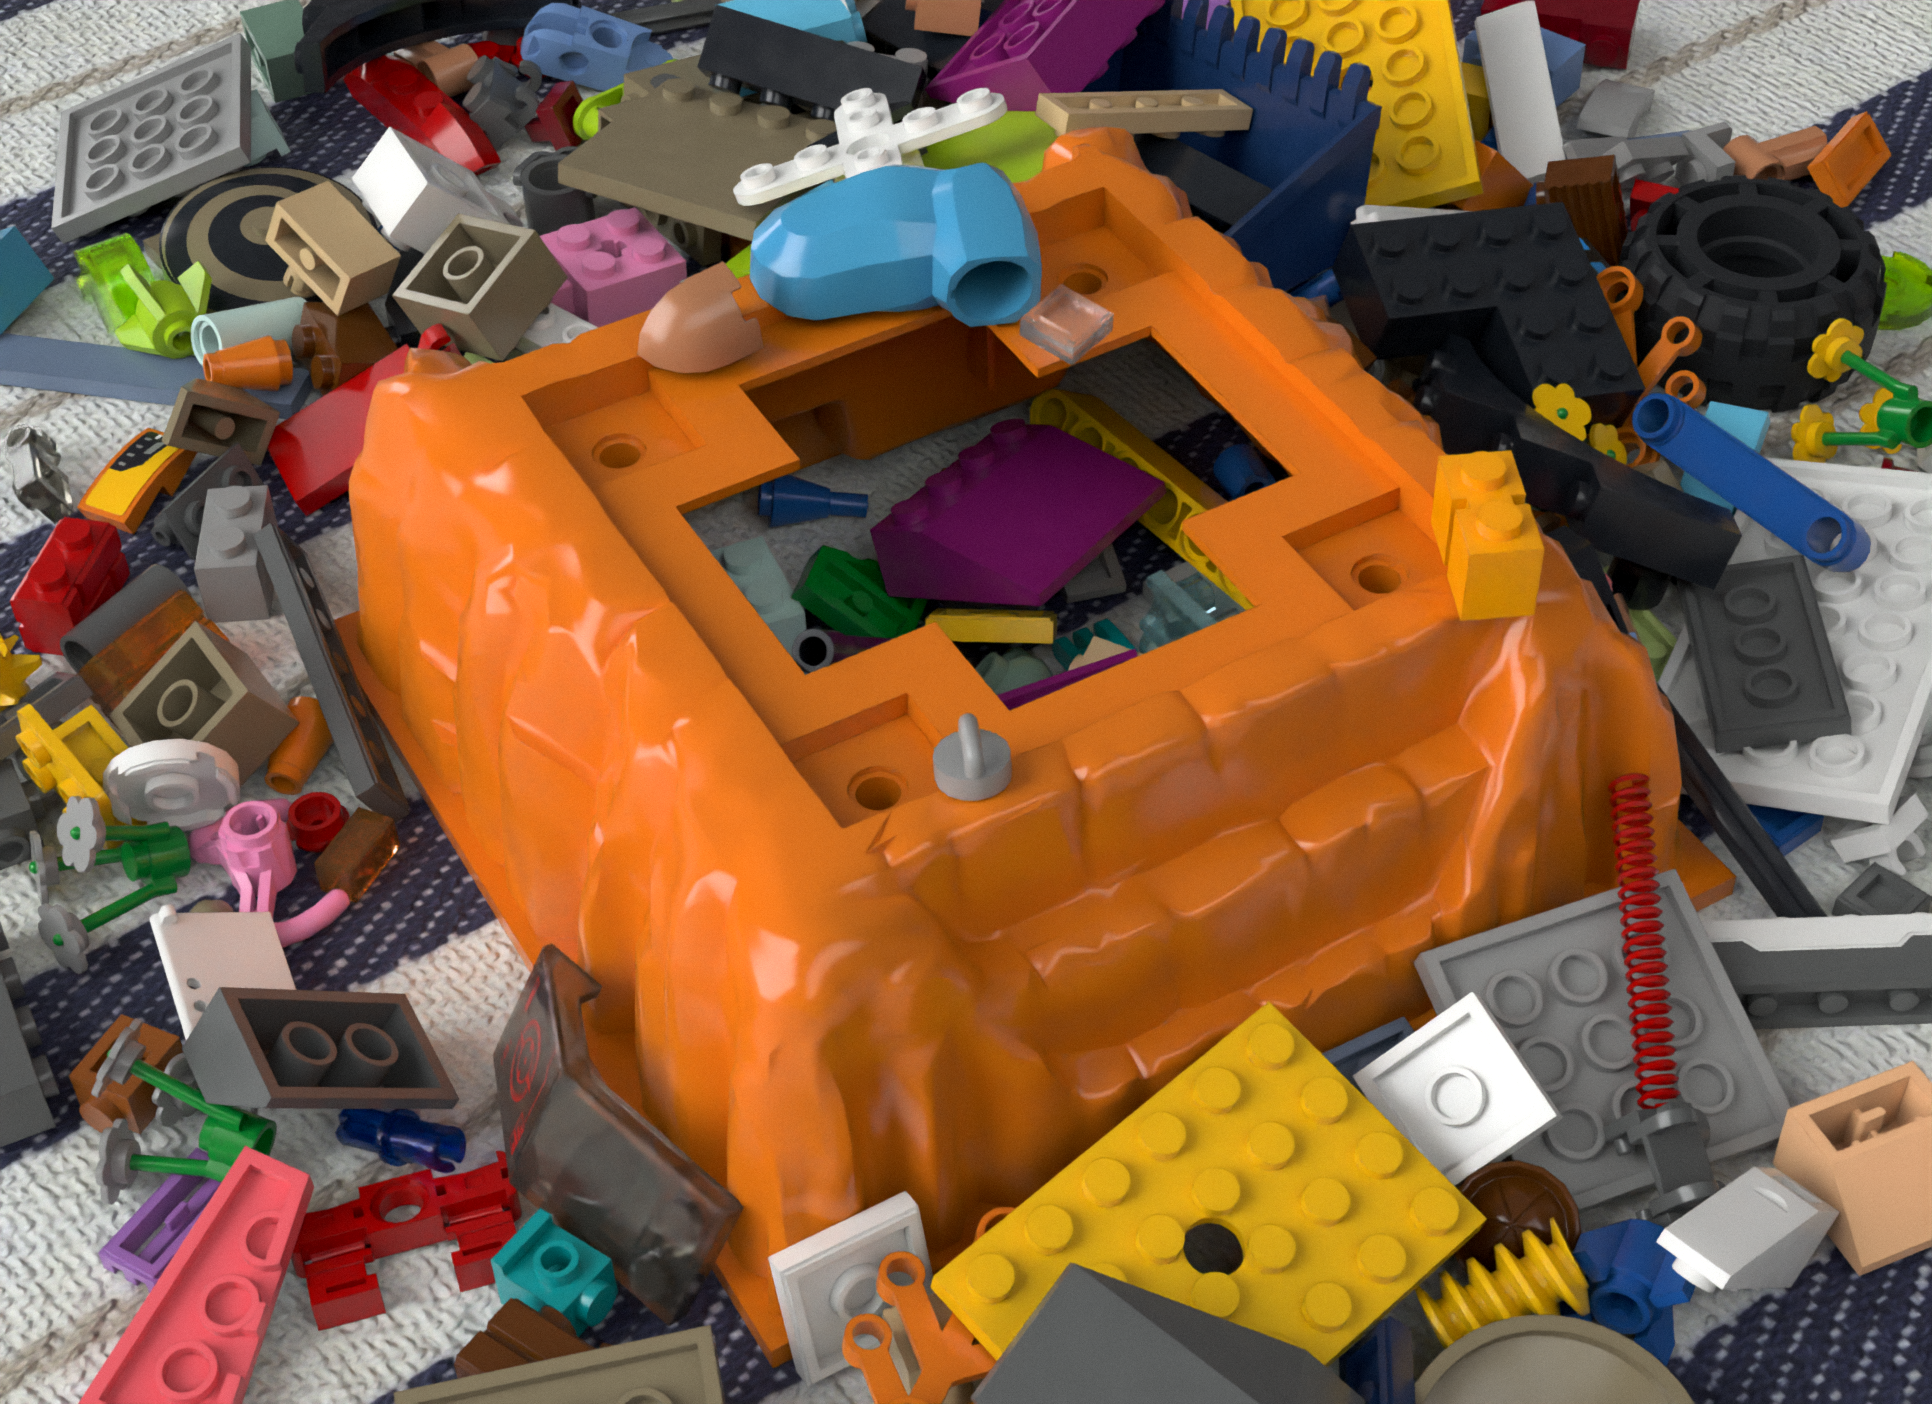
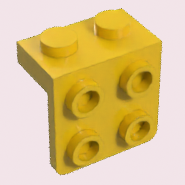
M27 704L18 710L17 715L21 733L15 737L22 751L28 757L22 761V765L35 785L45 794L54 789L66 804L72 796H80L82 799L84 797L94 798L99 805L100 815L103 817L105 826H131L119 821L113 815L111 801L103 790V773L111 759L128 749V747L93 705H89L54 730L51 729L32 705ZM66 807L62 809L63 813H67ZM131 817L132 826L147 825V821ZM105 841L103 848L104 850L117 848L125 841Z

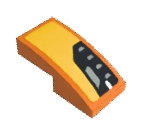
M147 428L129 441L109 461L91 484L77 508L87 519L110 522L111 525L116 526L119 530L135 534L158 492L173 496L198 452L167 446L161 442L164 432Z

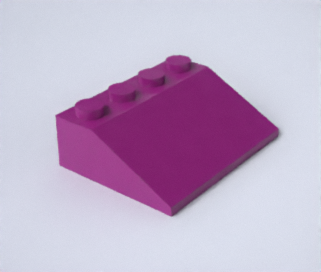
M1004 0L930 82L925 91L930 98L957 103V99L968 91L988 88L990 93H999L1004 96L1008 108L1007 111H1036L1039 93L1081 92L1087 84L1100 78L1109 68L1108 59L1115 51L1128 45L1137 36L1135 28L1144 18L1159 10L1165 3V0Z
M1019 418L1000 421L990 428L991 433L976 445L962 450L958 454V459L945 470L928 477L925 480V486L909 499L900 501L892 506L891 513L870 529L887 594L889 597L1042 606L1167 493L1165 482L1052 425L1025 424V421Z

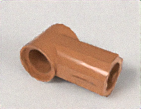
M433 40L394 51V56L408 61L450 98L470 91L474 84L467 80V75L471 67L478 60V57L468 44L447 48Z
M1812 126L1760 143L1749 135H1741L1727 143L1723 150L1736 161L1733 176L1746 175L1748 179L1767 180L1768 177L1792 181L1811 175L1807 166L1828 143L1826 134L1817 126Z

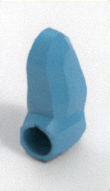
M983 162L947 170L898 164L869 170L799 197L774 209L754 230L750 280L761 299L787 316L817 321L873 311L904 312L922 310L939 305L969 327L1015 323L1029 313L1041 298L1042 264L1037 230L1022 195L1002 170Z

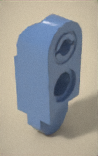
M550 3L539 9L526 26L520 46V54L523 60L536 63L540 67L542 74L565 81L573 80L575 84L601 91H607L624 83V74L661 65L667 60L673 59L672 55L663 49L661 45L649 41L651 29L583 5L579 9L565 3Z

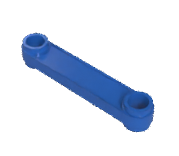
M1653 393L1644 397L1637 404L1633 412L1632 424L1634 431L1644 443L1809 560L1832 572H1851L1858 569L1866 561L1870 553L1871 542L1865 528L1857 520L1685 402L1669 394ZM1841 533L1838 545L1830 551L1833 540Z

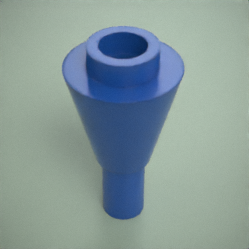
M789 474L759 485L757 514L768 516V528L828 518V515L866 518L868 494L832 492L830 488Z

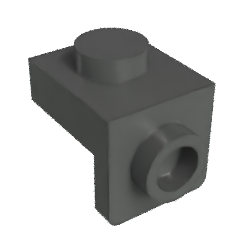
M11 758L0 762V870L32 859L30 831L37 830V833L40 835L35 819L47 815L35 783L32 779L20 782ZM40 835L41 844H42V846H44L42 837H41V835Z

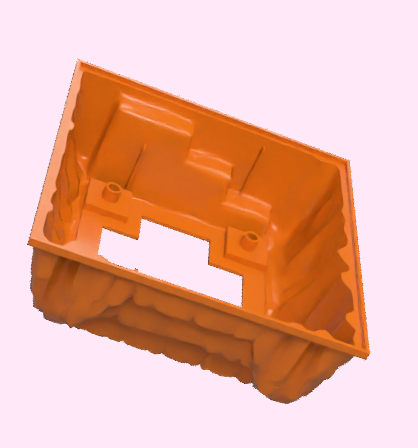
M1089 127L1061 135L1044 151L1042 171L1027 181L1013 183L1022 195L1037 230L1042 264L1040 301L1029 313L1015 323L969 327L939 305L922 310L904 312L873 311L817 321L787 316L761 299L750 280L749 274L738 278L742 287L732 292V296L746 321L757 318L764 348L730 365L712 371L677 373L655 367L637 355L639 333L652 310L650 309L582 333L570 343H553L500 363L490 364L478 361L471 364L464 356L456 353L410 348L405 359L404 373L378 381L373 391L365 424L364 446L355 460L349 479L350 509L358 567L359 611L334 620L370 711L621 1122L636 1132L651 1146L643 1158L772 1368L793 1359L770 1269L769 1256L906 1191L919 1207L934 1276L974 1243L978 1224L987 1212L999 1207L1017 1208L1267 1002H1270L1321 1054L1403 1016L1413 1030L1417 1031L1437 1017L1414 965V961L1420 953L1620 887L1616 882L1620 873L1615 870V865L1619 860L1614 857V852L1618 847L1613 844V838L1616 833L1611 828L1615 822L1610 816L1613 807L1609 804V799L1612 794L1608 791L1609 784L1619 776L1629 773H1643L1650 777V780L1642 786L1651 790V794L1644 799L1651 802L1652 807L1645 811V813L1652 815L1654 819L1644 826L1653 828L1655 833L1645 839H1650L1656 843L1654 849L1648 852L1656 855L1658 859L1653 864L1647 866L1657 868L1659 870L1658 874L1676 869L1696 912L1733 894L1737 876L1678 819L1682 768L1677 746L1674 716L1668 697L1658 690L1647 648L1631 635L1620 632L1592 582L1579 577L1560 542L1543 534L1536 520L1535 522L1544 546V556L1535 614L1530 616L1460 621L1447 577L1448 565L1444 566L1431 524L1438 456L1447 455L1444 452L1439 424L1430 416L1422 415L1412 403L1367 373L1354 351L1352 340L1341 324L1328 322L1322 308L1305 297H1293L1281 289L1274 288L1268 269L1259 262L1248 261L1242 255L1240 246L1233 238L1214 230L1199 217H1192L1186 192L1178 188L1168 177L1152 174L1148 171L1140 157L1133 135L1126 129ZM1141 339L1155 343L1188 374L1202 396L1229 414L1260 452L1277 463L1290 476L1183 520L1182 531L1255 607L1010 711L936 622L805 675L682 516L690 511L842 453L855 459L871 460L930 434L967 424L1035 397L1045 389L1056 387L1067 374L1068 367ZM965 713H971L977 718L979 729L997 733L1005 739L1011 749V781L1000 793L978 801L959 800L949 797L938 788L934 779V748L941 739L954 732H958V720ZM1634 780L1617 784L1615 790L1618 791L1633 786L1632 781ZM1620 798L1616 799L1617 804L1628 801ZM1621 811L1617 813L1618 817L1630 814ZM1620 824L1619 830H1623L1633 826H1626ZM1622 837L1620 838V843L1623 844L1625 842L1636 839H1627ZM1624 850L1621 852V856L1623 857L1630 854H1634L1633 852H1627ZM1627 864L1622 866L1623 870L1637 867ZM1625 877L1623 880H1624V883L1627 884V883H1630V882H1632V881L1641 880V879H1632V878H1627V877Z

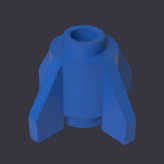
M1628 1219L1581 1233L1572 1254L1586 1273L1584 1276L1590 1287L1588 1288L1590 1313L1580 1316L1563 1300L1559 1302L1561 1316L1578 1318L1592 1322L1595 1317L1599 1323L1608 1329L1622 1334H1636L1633 1341L1667 1367L1675 1346L1673 1305L1690 1302L1696 1286L1673 1269L1672 1264L1677 1257L1656 1242L1664 1228L1647 1220Z

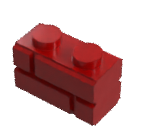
M64 517L59 520L10 599L15 619L21 623L19 631L25 648L32 650V652L64 656L60 648V639L122 589L130 575L125 554L120 552L122 544L116 526L111 525L110 522Z

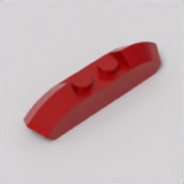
M386 54L359 66L344 76L343 80L352 97L387 128L392 127L473 171L476 176L496 168L501 163L493 145L480 126L469 118L470 115L408 61L391 54Z

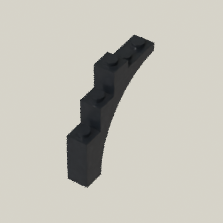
M311 0L303 10L302 26L305 35L295 46V68L297 73L303 74L305 92L326 93L346 74L388 53L456 35L526 28L539 9L550 3H565L581 9V0Z
M1447 332L1440 350L1431 349L1421 372L1420 380L1424 385L1417 391L1412 404L1422 415L1430 416L1439 424L1443 448L1446 454L1457 455L1478 451L1495 452L1511 450L1526 493L1525 503L1565 516L1569 528L1593 543L1595 550L1713 590L1715 589L1742 537L1730 509L1695 497L1640 473L1561 429L1524 403L1503 385L1479 359L1470 340Z

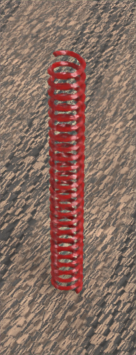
M1629 773L1617 777L1609 784L1608 791L1612 794L1609 804L1613 807L1610 816L1615 820L1611 826L1612 831L1616 833L1613 838V844L1618 847L1614 852V857L1619 860L1615 865V870L1620 873L1616 882L1622 887L1617 893L1618 897L1623 901L1619 905V910L1624 914L1620 919V924L1625 927L1621 936L1627 941L1622 947L1623 951L1628 955L1624 960V965L1629 968L1625 978L1631 982L1626 988L1627 993L1632 996L1627 1003L1634 1010L1629 1015V1020L1635 1024L1631 1028L1630 1034L1636 1038L1631 1046L1638 1052L1633 1057V1062L1639 1066L1634 1072V1076L1640 1080L1635 1087L1636 1091L1641 1094V1097L1637 1100V1105L1642 1109H1656L1668 1102L1651 1106L1644 1104V1101L1649 1098L1659 1100L1674 1099L1681 1092L1675 1088H1660L1651 1091L1643 1089V1086L1647 1084H1675L1679 1077L1669 1073L1649 1077L1641 1074L1645 1070H1673L1678 1066V1063L1671 1059H1660L1647 1063L1640 1061V1058L1643 1056H1671L1677 1050L1670 1045H1657L1645 1049L1639 1047V1044L1642 1042H1670L1675 1038V1035L1669 1031H1655L1642 1035L1637 1031L1640 1028H1668L1674 1021L1668 1017H1653L1642 1021L1636 1019V1016L1639 1014H1667L1672 1010V1006L1667 1003H1651L1640 1007L1635 1005V1002L1638 1000H1666L1671 996V993L1665 989H1650L1639 993L1634 991L1636 986L1648 988L1662 987L1670 979L1663 975H1649L1638 979L1632 977V974L1635 972L1643 974L1661 973L1668 968V965L1662 961H1649L1637 965L1631 964V960L1634 958L1640 960L1661 959L1667 954V951L1659 947H1650L1660 945L1666 940L1664 936L1653 933L1660 931L1664 927L1662 922L1658 920H1643L1633 924L1627 922L1629 918L1654 919L1663 913V910L1650 906L1657 904L1662 899L1658 894L1650 893L1660 886V883L1656 880L1649 879L1656 876L1659 870L1653 866H1647L1653 864L1658 859L1656 855L1648 852L1654 849L1656 843L1650 839H1645L1655 833L1653 828L1644 826L1654 819L1652 815L1645 813V811L1652 807V803L1644 799L1651 794V790L1642 786L1650 780V777L1643 773ZM1634 780L1632 781L1633 786L1618 791L1615 790L1617 784ZM1617 798L1628 800L1620 804L1616 803ZM1618 811L1630 813L1621 817L1617 815ZM1620 824L1626 826H1633L1623 830H1619ZM1622 837L1627 839H1636L1625 842L1623 844L1620 843V838ZM1623 850L1634 853L1625 857L1621 856ZM1624 864L1637 866L1627 870L1622 868ZM1627 877L1641 880L1632 881L1626 884L1624 883L1623 879ZM1626 891L1640 892V894L1630 897L1625 896ZM1628 904L1644 906L1632 909L1630 911L1626 909V905ZM1631 931H1633V932H1638V933H1651V934H1643V935H1639V936H1636V937L1631 938V937H1629V934H1628V933L1631 932ZM1632 945L1649 947L1636 951L1630 950Z

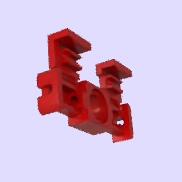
M496 1151L497 1162L465 1173L433 1178L430 1168L358 1187L360 1198L326 1210L306 1213L291 1261L296 1276L306 1278L310 1303L318 1331L386 1313L377 1274L367 1275L365 1264L374 1262L375 1259L434 1243L458 1240L460 1250L451 1252L460 1293L496 1283L490 1260L517 1233L514 1222L522 1216L520 1199L508 1154L504 1151ZM415 1205L421 1208L415 1217L405 1222L394 1223L385 1220L386 1215L399 1206ZM510 1207V1210L503 1212L504 1208ZM311 1260V1264L305 1265V1262Z

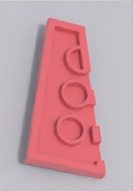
M245 1146L78 1404H242L314 1190V1184L310 1175Z

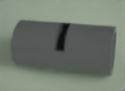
M153 564L60 639L61 651L77 674L91 684L102 686L188 616L194 609L193 598L186 585L175 573L162 565Z

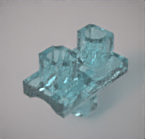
M1160 570L1147 577V587L1153 591L1154 598L1149 612L1139 623V628L1144 632L1139 644L1140 653H1147L1241 612L1236 607L1230 608L1212 618L1208 613L1215 610V593L1211 584L1197 572L1175 583L1163 570Z

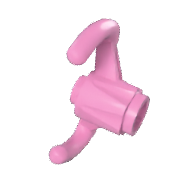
M266 799L240 803L225 810L226 815L215 823L192 830L187 838L190 857L198 863L222 865L231 878L232 885L240 895L239 912H270L273 919L277 893L291 884L297 873L293 847L287 825L284 823L289 819L288 811L292 805L287 799ZM332 889L313 907L298 916L283 922H274L282 948L308 939L331 925L348 908L350 904L348 894L342 889Z

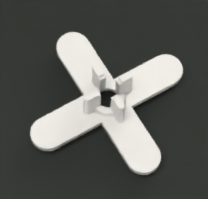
M870 88L858 89L846 94L841 99L842 105L834 112L839 144L828 148L822 144L807 147L799 151L794 156V160L774 167L770 163L755 165L740 175L741 181L734 187L733 192L738 204L751 206L831 179L834 183H837L857 174L892 164L925 167L919 152L920 148L993 123L1001 118L1008 108L1002 94L990 93L988 88H978L962 94L957 99V103L937 110L933 107L919 108L905 115L902 119L903 122L894 124L890 106L884 94L873 93Z

